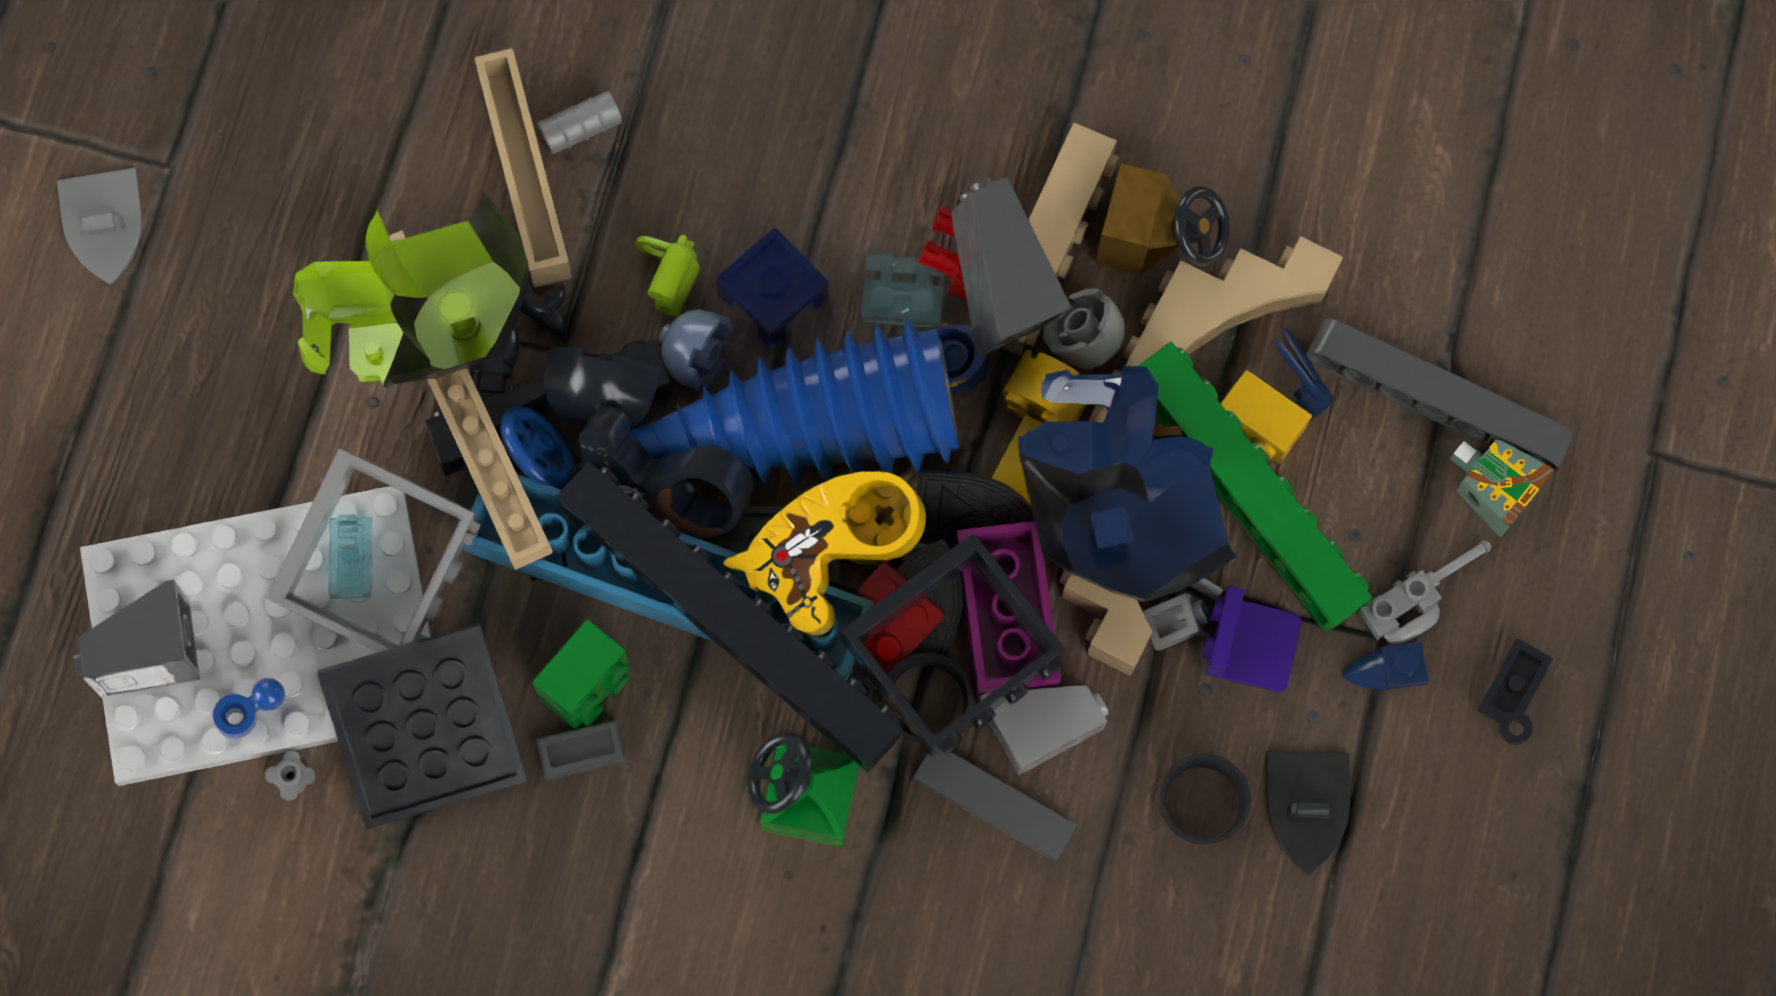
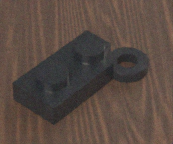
M1518 638L1513 642L1477 710L1496 722H1500L1499 733L1502 739L1512 745H1520L1526 742L1532 735V722L1524 713L1553 660L1552 657ZM1512 721L1519 722L1523 727L1522 734H1512L1509 731V723Z

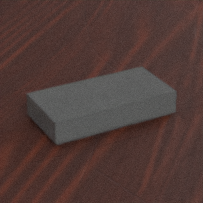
M617 719L536 739L546 781L627 761Z

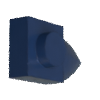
M1422 642L1381 647L1379 651L1368 653L1355 660L1342 673L1343 678L1351 683L1373 690L1421 686L1429 682Z

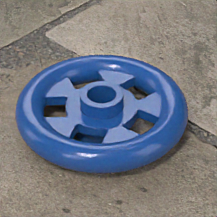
M514 406L507 409L500 420V434L512 460L536 483L549 485L557 489L564 488L571 481L569 473L575 465L571 449L562 434L547 418L531 408ZM523 423L529 425L530 429L527 430ZM554 460L559 464V468L553 464Z

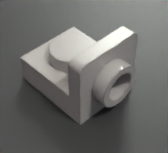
M1184 593L1142 611L1153 631L1151 640L1156 650L1165 649L1196 635L1204 637L1210 634L1207 624L1211 622L1209 610L1204 601L1199 600L1197 596Z

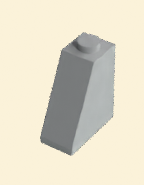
M1087 685L1030 689L1023 698L1013 705H1010L1007 701L994 710L997 715L988 724L1019 776L1104 730L1107 723L1105 716L1109 715L1100 695L1098 693L1092 695ZM992 692L981 695L979 702Z

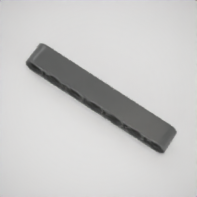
M1324 319L1306 354L1309 361L1316 366L1483 444L1491 446L1496 439L1502 440L1555 470L1553 473L1559 471L1574 438L1573 432L1568 427L1334 319Z

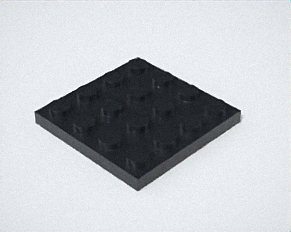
M480 622L317 670L320 685L366 830L527 781Z

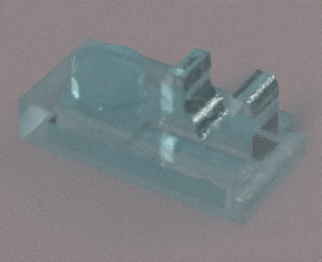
M356 514L339 515V518L330 519L328 595L330 599L372 598V517H357Z

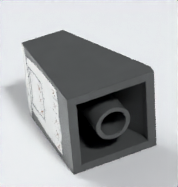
M175 580L163 582L79 636V651L73 654L77 676H83L86 685L91 686L100 697L200 680L190 601Z

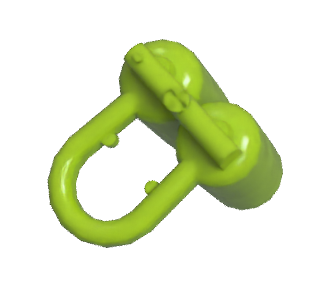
M681 235L677 243H669L649 236H640L637 238L635 246L644 254L661 260L647 295L655 300L654 306L659 311L678 317L700 270L699 263L697 262L698 257L693 249L695 243L688 240L686 235Z

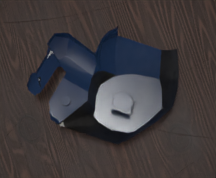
M1124 365L1120 374L1072 375L1069 370L1046 374V378L1041 386V398L1059 403L1101 404L1105 406L1108 412L1103 423L1094 421L1044 422L1038 428L1027 432L1023 436H1019V457L1043 555L1081 579L1112 593L1143 602L1181 591L1203 580L1237 557L1228 543L1211 475L1210 462L1214 448L1207 447L1196 439L1181 436L1153 440L1159 385L1147 367Z

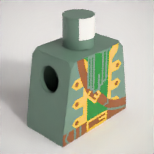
M1498 439L1493 442L1484 455L1464 440L1450 458L1452 462L1468 473L1457 488L1458 494L1500 537L1505 534L1555 471L1545 463Z

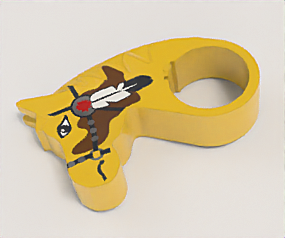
M857 472L838 476L815 486L797 497L761 529L752 541L748 551L727 558L724 561V565L732 570L744 572L750 588L754 591L762 590L769 595L775 596L783 607L790 623L796 629L811 636L823 635L832 629L835 622V611L824 597L829 582V562L835 559L891 560L905 555L916 546L924 532L926 522L924 505L919 495L909 484L891 473ZM878 487H893L903 491L908 497L911 506V519L904 534L893 543L884 546H870L860 542L854 529L849 525L851 508H855L857 502L864 494Z

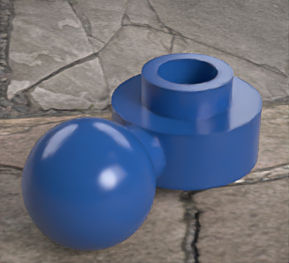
M263 678L254 685L252 694L248 698L239 694H230L221 698L213 710V720L217 730L225 737L233 739L248 735L256 724L257 711L260 709L272 711L282 705L285 699L283 685L274 678ZM237 712L243 715L242 721L238 724L228 722V717L232 713Z

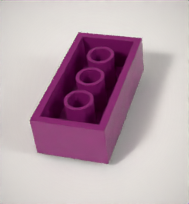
M1035 521L957 530L955 546L974 533L1055 635L1044 558ZM971 564L961 572L964 591L963 605L976 700H979L981 695L995 691L1042 656L1043 653ZM1060 670L1044 681L1039 676L1027 685L1028 688L1059 687L1061 681Z

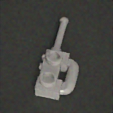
M1485 540L1480 541L1479 545L1434 573L1430 571L1425 574L1423 570L1418 573L1415 571L1409 573L1406 576L1407 580L1395 582L1391 590L1365 603L1358 611V614L1377 641L1384 637L1389 643L1395 645L1409 642L1435 625L1440 617V609L1437 603L1442 597L1435 588L1440 585L1439 581L1483 553H1488L1491 550V544ZM1416 608L1421 614L1401 628L1398 627L1400 624L1396 619L1410 610Z

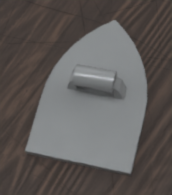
M136 168L57 180L62 226L68 245L76 258L90 273L110 285L128 267L135 255L141 237L142 209Z

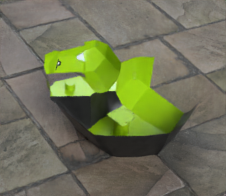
M483 190L480 202L468 221L391 242L377 210L376 215L368 225L365 238L369 261L313 262L295 274L293 294L303 312V337L297 342L305 366L311 372L325 374L330 364L331 325L347 323L350 324V369L358 376L359 381L382 382L385 388L400 383L439 378L490 361L506 347L516 325L529 279L528 260L519 235L508 218Z

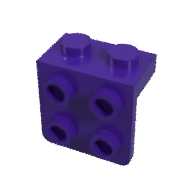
M1228 586L1224 597L1216 596L1211 620L1217 621L1214 636L1207 635L1202 659L1208 660L1205 675L1273 692H1283L1288 686L1302 622L1300 616L1242 601L1245 589Z

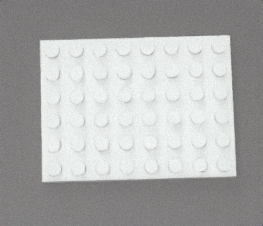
M389 486L343 495L340 497L294 594L397 644H400L424 595L406 494ZM313 501L80 547L92 628L168 580H175L189 599L200 680L102 697L114 779L118 786L338 742L317 670L377 652L266 599ZM428 620L421 632L426 638L431 637ZM263 678H274L283 685L285 699L282 705L272 711L261 709L257 711L256 724L248 735L233 739L225 737L217 730L213 720V710L221 698L230 694H239L248 698L252 694L254 685ZM237 712L232 713L228 717V722L238 724L242 721L243 715Z

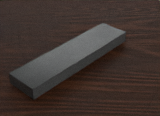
M940 750L932 757L928 753L913 777V780L1055 863H1057L1078 826L952 752L944 755Z

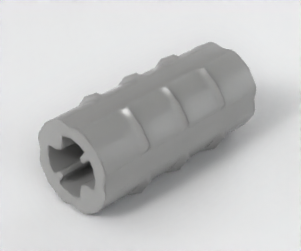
M605 91L592 98L589 97L588 100L575 106L571 105L570 108L557 114L553 113V116L537 122V125L550 154L553 155L566 148H571L572 145L583 140H588L594 135L606 132V130L623 122L613 97L609 91Z

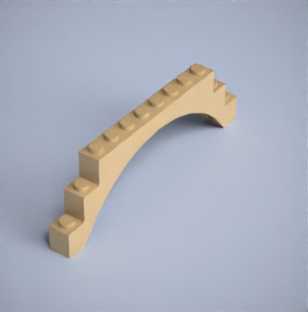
M1300 236L1295 248L1286 247L1277 266L1243 249H1240L1235 260L1226 259L1218 278L1180 261L1175 272L1167 270L1158 288V291L1163 293L1157 305L1149 304L1140 323L1146 326L1141 337L1138 338L1133 335L1124 352L1123 357L1128 359L1125 366H1138L1170 341L1177 348L1184 349L1189 355L1225 330L1266 313L1311 304H1321L1341 264L1343 256ZM1115 369V371L1113 372V374L1122 373L1117 369ZM1097 404L1089 421L1103 423L1108 410L1104 405ZM1064 570L1059 581L1065 585L1061 598L1103 618V621L1098 618L1094 619L1085 637V640L1091 642L1087 655L1131 676L1153 632L1138 601L1107 591Z

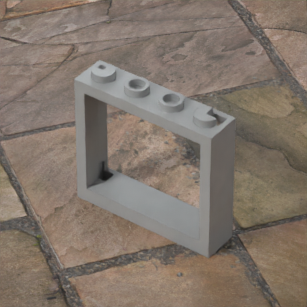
M339 448L266 599L376 652L425 639L426 636L422 635L421 632L428 619L433 622L435 621L443 606L445 599L439 597L445 583L453 584L461 569L463 562L457 560L463 546L467 545L470 547L479 532L481 525L475 522L479 514L348 450ZM354 469L460 519L400 644L394 643L294 594Z

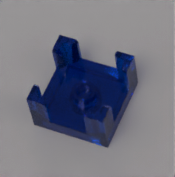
M776 227L716 277L717 294L730 307L733 305V300L757 324L758 336L770 348L774 347L785 337V325L810 303H812V308L816 310L829 299V281Z

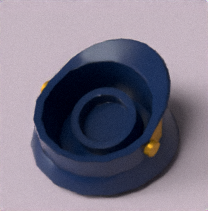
M942 324L938 331L943 347L951 393L970 390L976 387L986 376L989 368V354L987 353L979 357L975 347L972 326Z

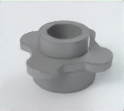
M295 751L286 752L283 760L278 765L269 767L265 772L267 782L275 784L281 790V797L287 801L294 800L316 778L315 771L312 768H306L300 761L299 753ZM289 772L294 773V777L292 779H287V774Z

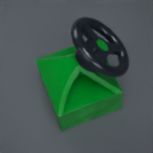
M782 732L772 736L756 752L747 778V788L751 802L758 810L763 812L761 830L843 847L860 767L845 754L808 747L806 741L795 733ZM776 750L774 763L771 766H764L770 754ZM760 780H769L766 799L760 790Z

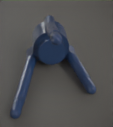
M1284 328L1282 333L1302 367L1281 341H1275L1274 346L1303 383L1293 394L1298 399L1294 403L1311 414L1310 420L1312 421L1335 401V398L1330 394L1331 390L1320 379L1288 328Z

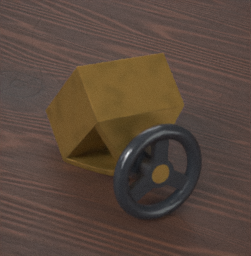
M1121 163L1095 263L1142 275L1180 249L1183 255L1192 263L1200 266L1211 265L1221 258L1228 245L1230 223L1226 207L1217 193L1203 186L1187 190L1179 200L1168 175ZM1198 198H1202L1208 201L1211 206L1205 213L1196 214L1189 209L1191 203ZM1217 220L1218 235L1216 243L1211 250L1209 235L1212 231V224ZM1191 243H1198V252Z

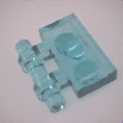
M883 251V255L867 254L866 270L881 271L880 280L864 279L861 321L904 325L907 316L913 326L939 328L943 286L928 285V275L944 277V274L925 265L917 264L921 255H918L917 259L896 257L895 252ZM893 272L917 274L916 284L892 281Z

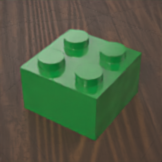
M586 620L532 682L539 701L574 730L579 729L583 724L586 726L591 725L603 709L600 705L610 692L613 695L619 693L630 678L627 674L630 668L626 651L589 620Z

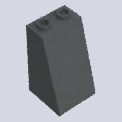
M990 176L971 185V190L959 197L961 203L951 212L974 342L979 357L1050 325L1072 308L1007 176L995 182Z

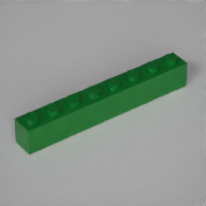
M1170 341L1138 365L1140 367H1147L1159 385L1155 417L1163 427L1181 426L1182 437L1196 439L1207 447L1214 448L1210 470L1216 495L1324 633L1339 625L1373 598L1368 592L1369 587L1365 579L1357 571H1351L1342 559L1343 552L1332 539H1326L1318 529V521L1315 515L1307 507H1301L1293 497V489L1289 482L1283 476L1276 475L1268 465V457L1264 450L1258 444L1251 443L1242 432L1243 426L1239 418L1233 412L1224 409L1217 400L1218 394L1213 385L1206 379L1202 380L1192 368V359L1184 349L1177 348Z

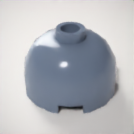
M697 309L689 310L677 317L671 325H665L659 337V346L662 347L661 358L664 368L673 380L695 391H699L700 386L703 387L704 385L707 389L712 385L726 360L719 356L724 338L732 340V323L730 318L714 312Z

